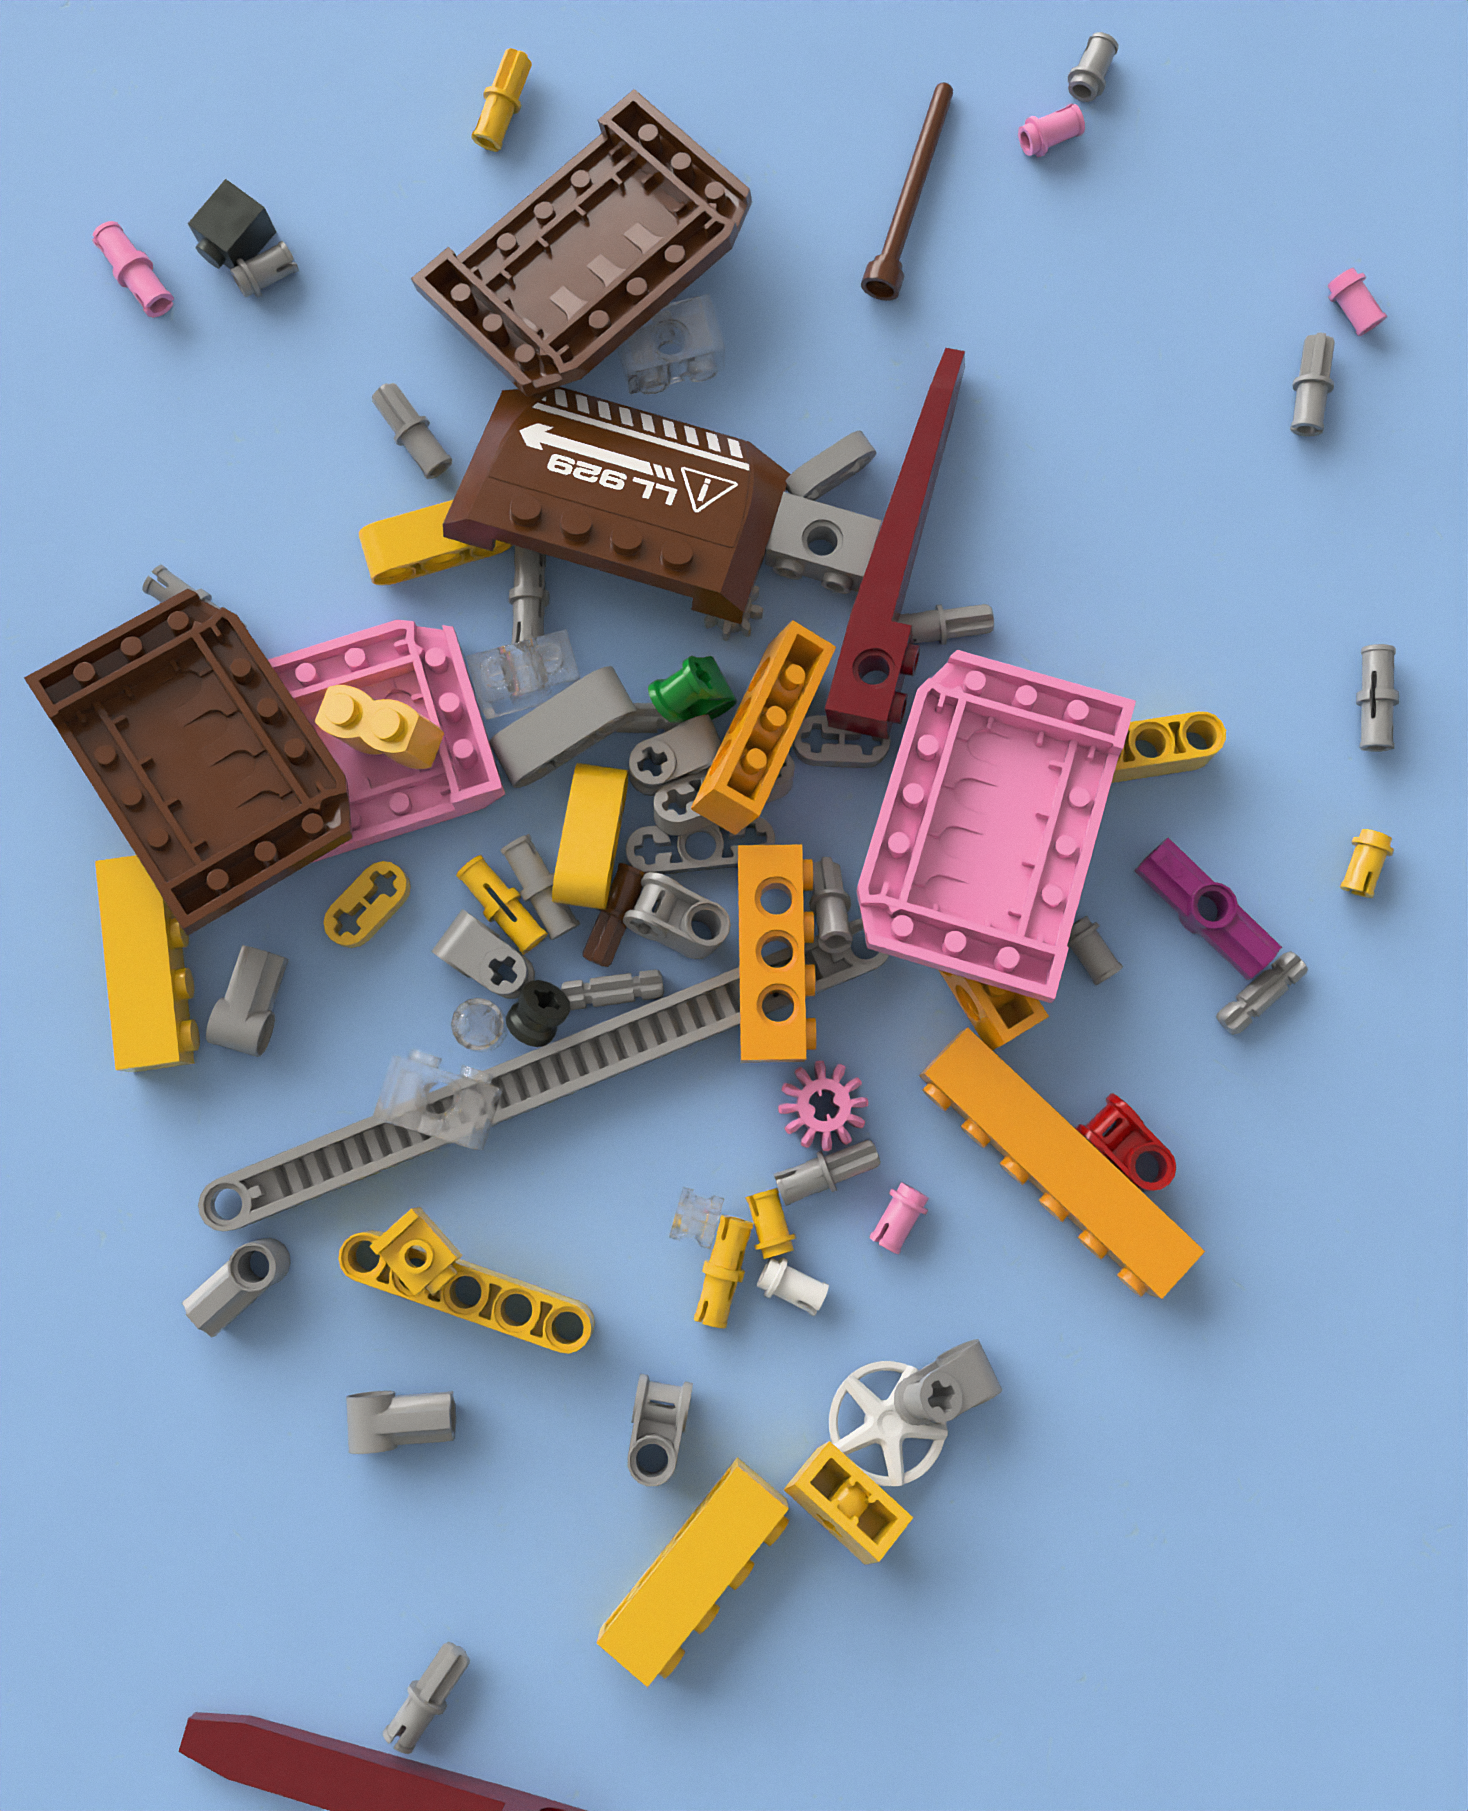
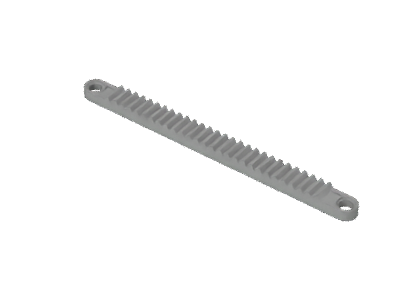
M862 918L849 922L852 937L857 932L864 931ZM819 935L814 936V943H804L805 964L815 965V994L874 971L883 965L889 957L888 954L879 952L872 959H860L854 955L851 946L840 953H828L819 947ZM787 947L762 958L767 965L781 968L791 961L792 953L790 948ZM739 967L215 1179L206 1185L200 1194L198 1202L199 1214L204 1223L213 1230L224 1232L241 1229L285 1210L297 1207L307 1201L319 1198L324 1194L336 1191L346 1185L380 1173L383 1170L395 1167L405 1161L417 1158L422 1154L434 1151L444 1145L476 1134L481 1130L493 1127L503 1121L515 1118L540 1106L552 1103L562 1097L574 1094L601 1081L650 1063L677 1050L726 1032L740 1025ZM775 993L764 999L762 1010L767 1015L792 1003L785 995ZM228 1188L235 1190L242 1200L241 1211L231 1220L223 1219L215 1210L216 1197L221 1191Z

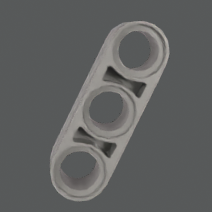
M607 666L595 670L499 731L489 742L512 786L520 788L539 780L633 720L638 712L614 668Z

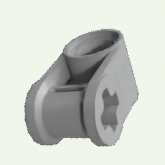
M701 715L689 719L667 732L637 744L630 753L629 778L635 790L644 795L654 796L662 786L710 768L722 743L710 716ZM651 759L654 765H661L659 776L653 777L649 770L643 771L645 760Z
M655 872L644 874L641 880L643 890L633 910L625 913L623 923L634 933L657 941L692 959H703L712 954L728 936L731 926L729 915L718 903L712 902L684 888L680 883L668 876ZM657 901L658 904H657V906H656V908H655V910H654V913H653V912H652V909H653V906H654L655 902ZM691 921H699L707 925L711 931L712 938L708 940L699 938L692 930Z
M463 909L432 950L436 956L466 977L473 978L489 991L507 999L518 998L524 985L535 980L533 965L524 955L501 940L499 934ZM502 964L509 967L513 966L512 970L518 975L513 983L506 980L502 981L503 976L498 972Z
M975 1339L951 1348L939 1355L936 1361L900 1381L894 1391V1406L900 1418L908 1424L918 1426L931 1421L944 1423L953 1420L970 1408L994 1398L1002 1392V1388L979 1339Z
M640 1374L631 1423L634 1424L628 1452V1469L631 1476L638 1483L645 1486H659L667 1482L673 1475L677 1464L682 1432H685L693 1383L684 1382L682 1387L650 1381L648 1375ZM650 1400L672 1403L675 1406L653 1403ZM647 1444H657L668 1455L667 1465L657 1472L644 1470L638 1461V1451Z

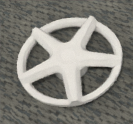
M894 1361L874 1362L855 1370L838 1388L829 1412L830 1438L832 1444L856 1466L858 1465L848 1454L874 1443L879 1444L883 1450L888 1476L875 1475L861 1467L859 1468L879 1486H902L922 1476L935 1463L948 1436L946 1422H929L918 1426L906 1423L900 1418L894 1406V1391L897 1385L887 1400H881L859 1381L862 1377L877 1371H895L902 1373L898 1381L899 1383L904 1378L917 1372V1368ZM848 1392L865 1413L864 1424L840 1439L838 1414L842 1400ZM904 1439H932V1445L924 1459L917 1466L904 1473L902 1449Z

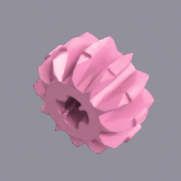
M816 1061L814 1065L816 1080L814 1081L811 1080L807 1071L802 1067L795 1070L796 1078L804 1086L802 1090L792 1084H783L781 1091L786 1095L797 1098L796 1104L784 1103L779 1105L778 1112L780 1114L797 1113L798 1119L788 1123L784 1128L787 1134L796 1132L802 1125L808 1128L801 1139V1146L808 1148L813 1142L815 1133L820 1132L822 1150L830 1151L832 1149L830 1131H835L839 1140L846 1145L852 1141V1138L843 1124L847 1122L856 1128L864 1127L865 1120L850 1114L851 1108L867 1107L868 1099L864 1097L850 1099L848 1093L859 1088L862 1082L856 1077L845 1086H842L839 1082L845 1073L846 1067L844 1065L838 1064L834 1068L831 1078L827 1079L824 1061ZM822 1091L832 1095L830 1104L837 1108L833 1118L829 1114L824 1115V1121L813 1117L816 1108L809 1104L813 1093H815L817 1098L822 1096Z

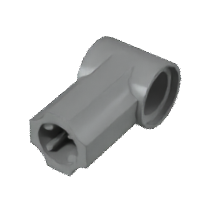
M242 945L225 998L222 997L216 1002L209 1017L206 1029V1040L208 1043L260 1057L265 1052L274 1028L275 1014L272 1012L273 1005L289 959Z
M263 1238L237 1248L230 1256L229 1261L182 1302L186 1310V1316L197 1329L204 1331L210 1337H215L270 1286L278 1283L286 1276L291 1262L290 1254L285 1245L276 1239ZM254 1251L263 1253L269 1261V1271L265 1278L258 1277L251 1269L250 1259Z
M372 1391L346 1396L349 1453L351 1454L379 1453L394 1450L397 1448V1445L445 1442L455 1439L456 1403L453 1391L396 1396L395 1391Z

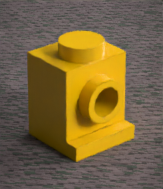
M421 1207L411 1208L369 1246L376 1255H380L414 1296L426 1289L432 1295L440 1291L458 1274L452 1265L463 1256ZM415 1245L421 1246L427 1253V1260L421 1267L414 1266L409 1261V1251Z

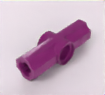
M1166 838L1134 870L1178 913L1179 920L1185 929L1191 933L1201 935L1246 980L1252 979L1263 970L1282 948L1238 905L1237 898L1229 887L1222 883L1214 882L1169 838ZM1201 896L1208 897L1215 903L1218 912L1214 922L1208 921L1200 915L1197 905Z

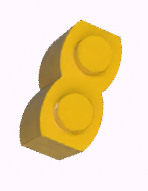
M347 685L328 687L315 719L316 724L322 730L355 750L373 755L384 754L395 762L413 769L432 767L444 736V732L436 724L410 706L396 700H375L365 692Z

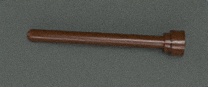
M942 82L935 87L880 255L875 256L874 260L866 266L861 281V288L873 298L890 301L896 299L899 295L904 280L902 263L899 260L953 97V88L949 83Z

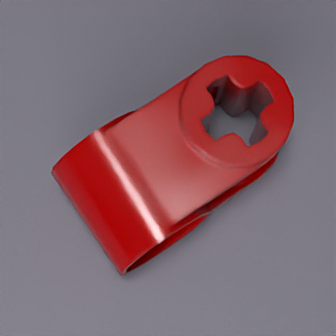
M1111 1093L1105 1099L1107 1105L1086 1125L1079 1124L1075 1127L1081 1135L1142 1192L1161 1190L1168 1186L1175 1177L1177 1167L1171 1151L1145 1126L1139 1115L1117 1095ZM1116 1121V1124L1103 1136V1132ZM1143 1152L1151 1154L1158 1162V1175L1151 1182L1142 1180L1136 1173V1160Z

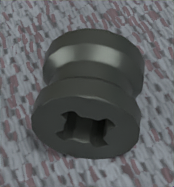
M542 980L530 981L521 990L518 997L519 1002L512 1005L505 1018L506 1026L518 1041L533 1047L546 1046L556 1035L557 1026L563 1023L571 1010L570 1001L557 986Z

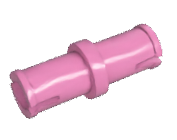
M108 221L98 226L93 232L94 239H92V242L101 250L113 266V276L122 287L130 289L149 317H159L167 313L173 306L172 300H174V297L154 274L153 263L144 252L137 251L118 222Z

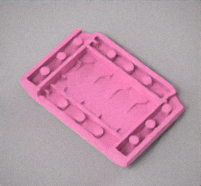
M397 619L268 659L301 711L345 774L348 782L353 838L313 862L484 809L505 795L460 643L453 626L442 625V630L416 626L414 621ZM335 685L352 686L365 692L375 700L390 699L402 702L436 724L444 732V736L432 767L413 769L395 762L384 754L362 753L322 730L316 724L315 719L328 687Z
M956 650L949 657L948 662L932 678L929 677L917 689L859 879L857 896L867 948L1052 1003L1057 994L1069 949L1067 944L1116 764L1125 744L1136 701Z

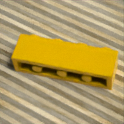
M137 855L95 861L115 1070L133 1073L195 1064L193 1051L199 1049L200 1036L196 1021L194 1019L190 1020L188 999H192L194 996V980L191 970L188 967L185 968L183 947L188 946L189 936L186 935Z
M737 1457L603 1624L596 1643L647 1688L658 1674L664 1679L667 1678L684 1656L685 1650L680 1646L693 1630L698 1634L703 1633L716 1617L720 1606L715 1602L728 1585L733 1590H736L748 1577L755 1565L750 1560L751 1556L763 1542L771 1546L785 1530L789 1523V1519L784 1516L789 1510L787 1499Z

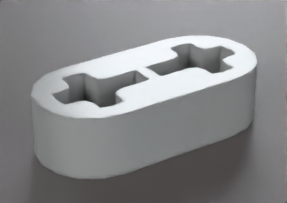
M862 431L853 432L796 469L786 479L787 491L790 494L815 501L868 465L875 457L876 450Z
M817 715L803 720L793 741V750L799 760L812 766L870 768L881 763L886 757L891 739L890 736L889 739L871 736L872 740L880 741L881 746H875L871 755L862 754L861 746L844 744L845 740H859L861 737L860 733L828 727L827 717ZM812 729L821 730L822 738L838 740V744H823L821 751L814 753L811 752L810 744L802 742L801 738H808Z

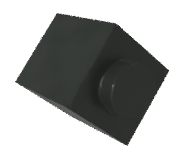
M227 179L220 184L187 223L198 241L195 247L198 253L218 269L223 264L232 269L238 266L236 260L239 258L245 262L257 256L276 233L265 207Z

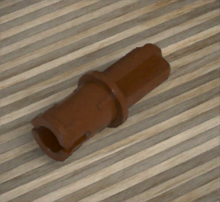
M624 863L618 864V870L610 886L606 909H596L600 912L582 952L586 960L603 967H609L612 964L627 928L623 923L625 913L634 909L643 889L641 880L645 872Z

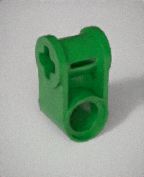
M690 656L683 661V668L667 679H657L648 686L649 696L653 705L662 717L671 723L685 722L701 715H709L711 720L737 704V699L713 656Z

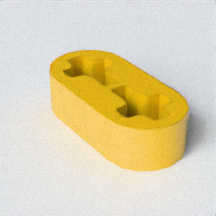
M386 861L373 863L366 868L325 913L323 924L328 937L337 944L348 948L360 947L368 942L409 897L411 885L406 873L397 865ZM395 874L397 877L392 884L397 889L396 893L392 897L383 893L370 904L368 901L379 889L377 884L374 883L375 879L380 875L388 879ZM365 906L367 909L356 921L357 925L361 928L359 932L353 935L346 931L340 936L338 932L342 929L343 925L338 919L341 914L345 912L353 916Z

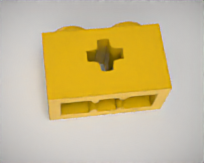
M830 1441L821 1445L813 1452L783 1489L864 1565L880 1562L913 1519L904 1508Z

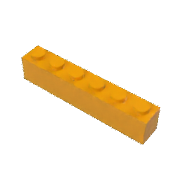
M968 1027L961 1030L919 1075L927 1083L922 1089L924 1094L943 1111H946L951 1106L966 1120L960 1126L962 1130L982 1148H985L990 1143L1004 1156L1003 1160L999 1163L1000 1166L1021 1185H1024L1029 1180L1043 1193L1038 1200L1039 1203L1060 1222H1063L1068 1217L1083 1232L1077 1237L1078 1240L1100 1260L1107 1254L1122 1269L1117 1274V1277L1139 1297H1142L1147 1292L1151 1296L1163 1299L1205 1252Z

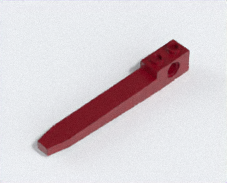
M945 347L929 387L850 614L825 706L828 727L889 739L892 724H901L903 721L908 694L902 693L901 690L905 675L914 676L916 672L920 646L913 645L912 625L898 623L901 615L965 369V351ZM871 671H881L888 676L882 683L876 685L867 684L862 680Z
M195 1712L187 1720L178 1751L228 1780L329 1811H587L500 1784L250 1715Z

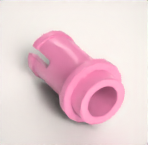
M1071 103L1065 108L1039 119L1036 116L1028 117L1025 120V125L1019 127L1018 138L1022 150L1028 156L1034 154L1037 157H1042L1047 153L1048 148L1075 136H1081L1085 130L1083 114L1078 105Z
M1353 267L1337 276L1328 284L1327 287L1331 292L1328 298L1331 302H1338L1355 328L1356 334L1362 336L1383 322L1387 315L1385 312H1382L1363 283L1366 279L1363 272L1358 274Z
M903 1182L900 1183L897 1190H890L889 1194L893 1198L875 1230L869 1236L873 1241L879 1242V1245L898 1255L920 1213L927 1214L928 1209L924 1206L929 1199Z

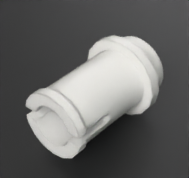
M770 1257L760 1274L757 1287L765 1290V1297L771 1298L772 1295H775L815 1316L826 1297L829 1285L788 1266V1259L784 1257L779 1261Z

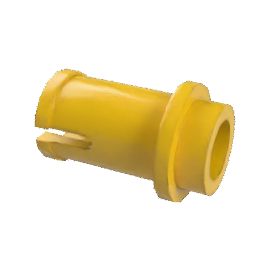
M1362 829L1359 837H1353L1351 843L1356 847L1340 888L1344 891L1352 889L1351 893L1354 895L1373 898L1386 856H1392L1394 853V849L1390 847L1392 838L1381 832L1369 829Z
M778 1188L745 1197L759 1244L754 1245L755 1250L761 1249L763 1259L794 1251L791 1240L796 1239L795 1234H789Z

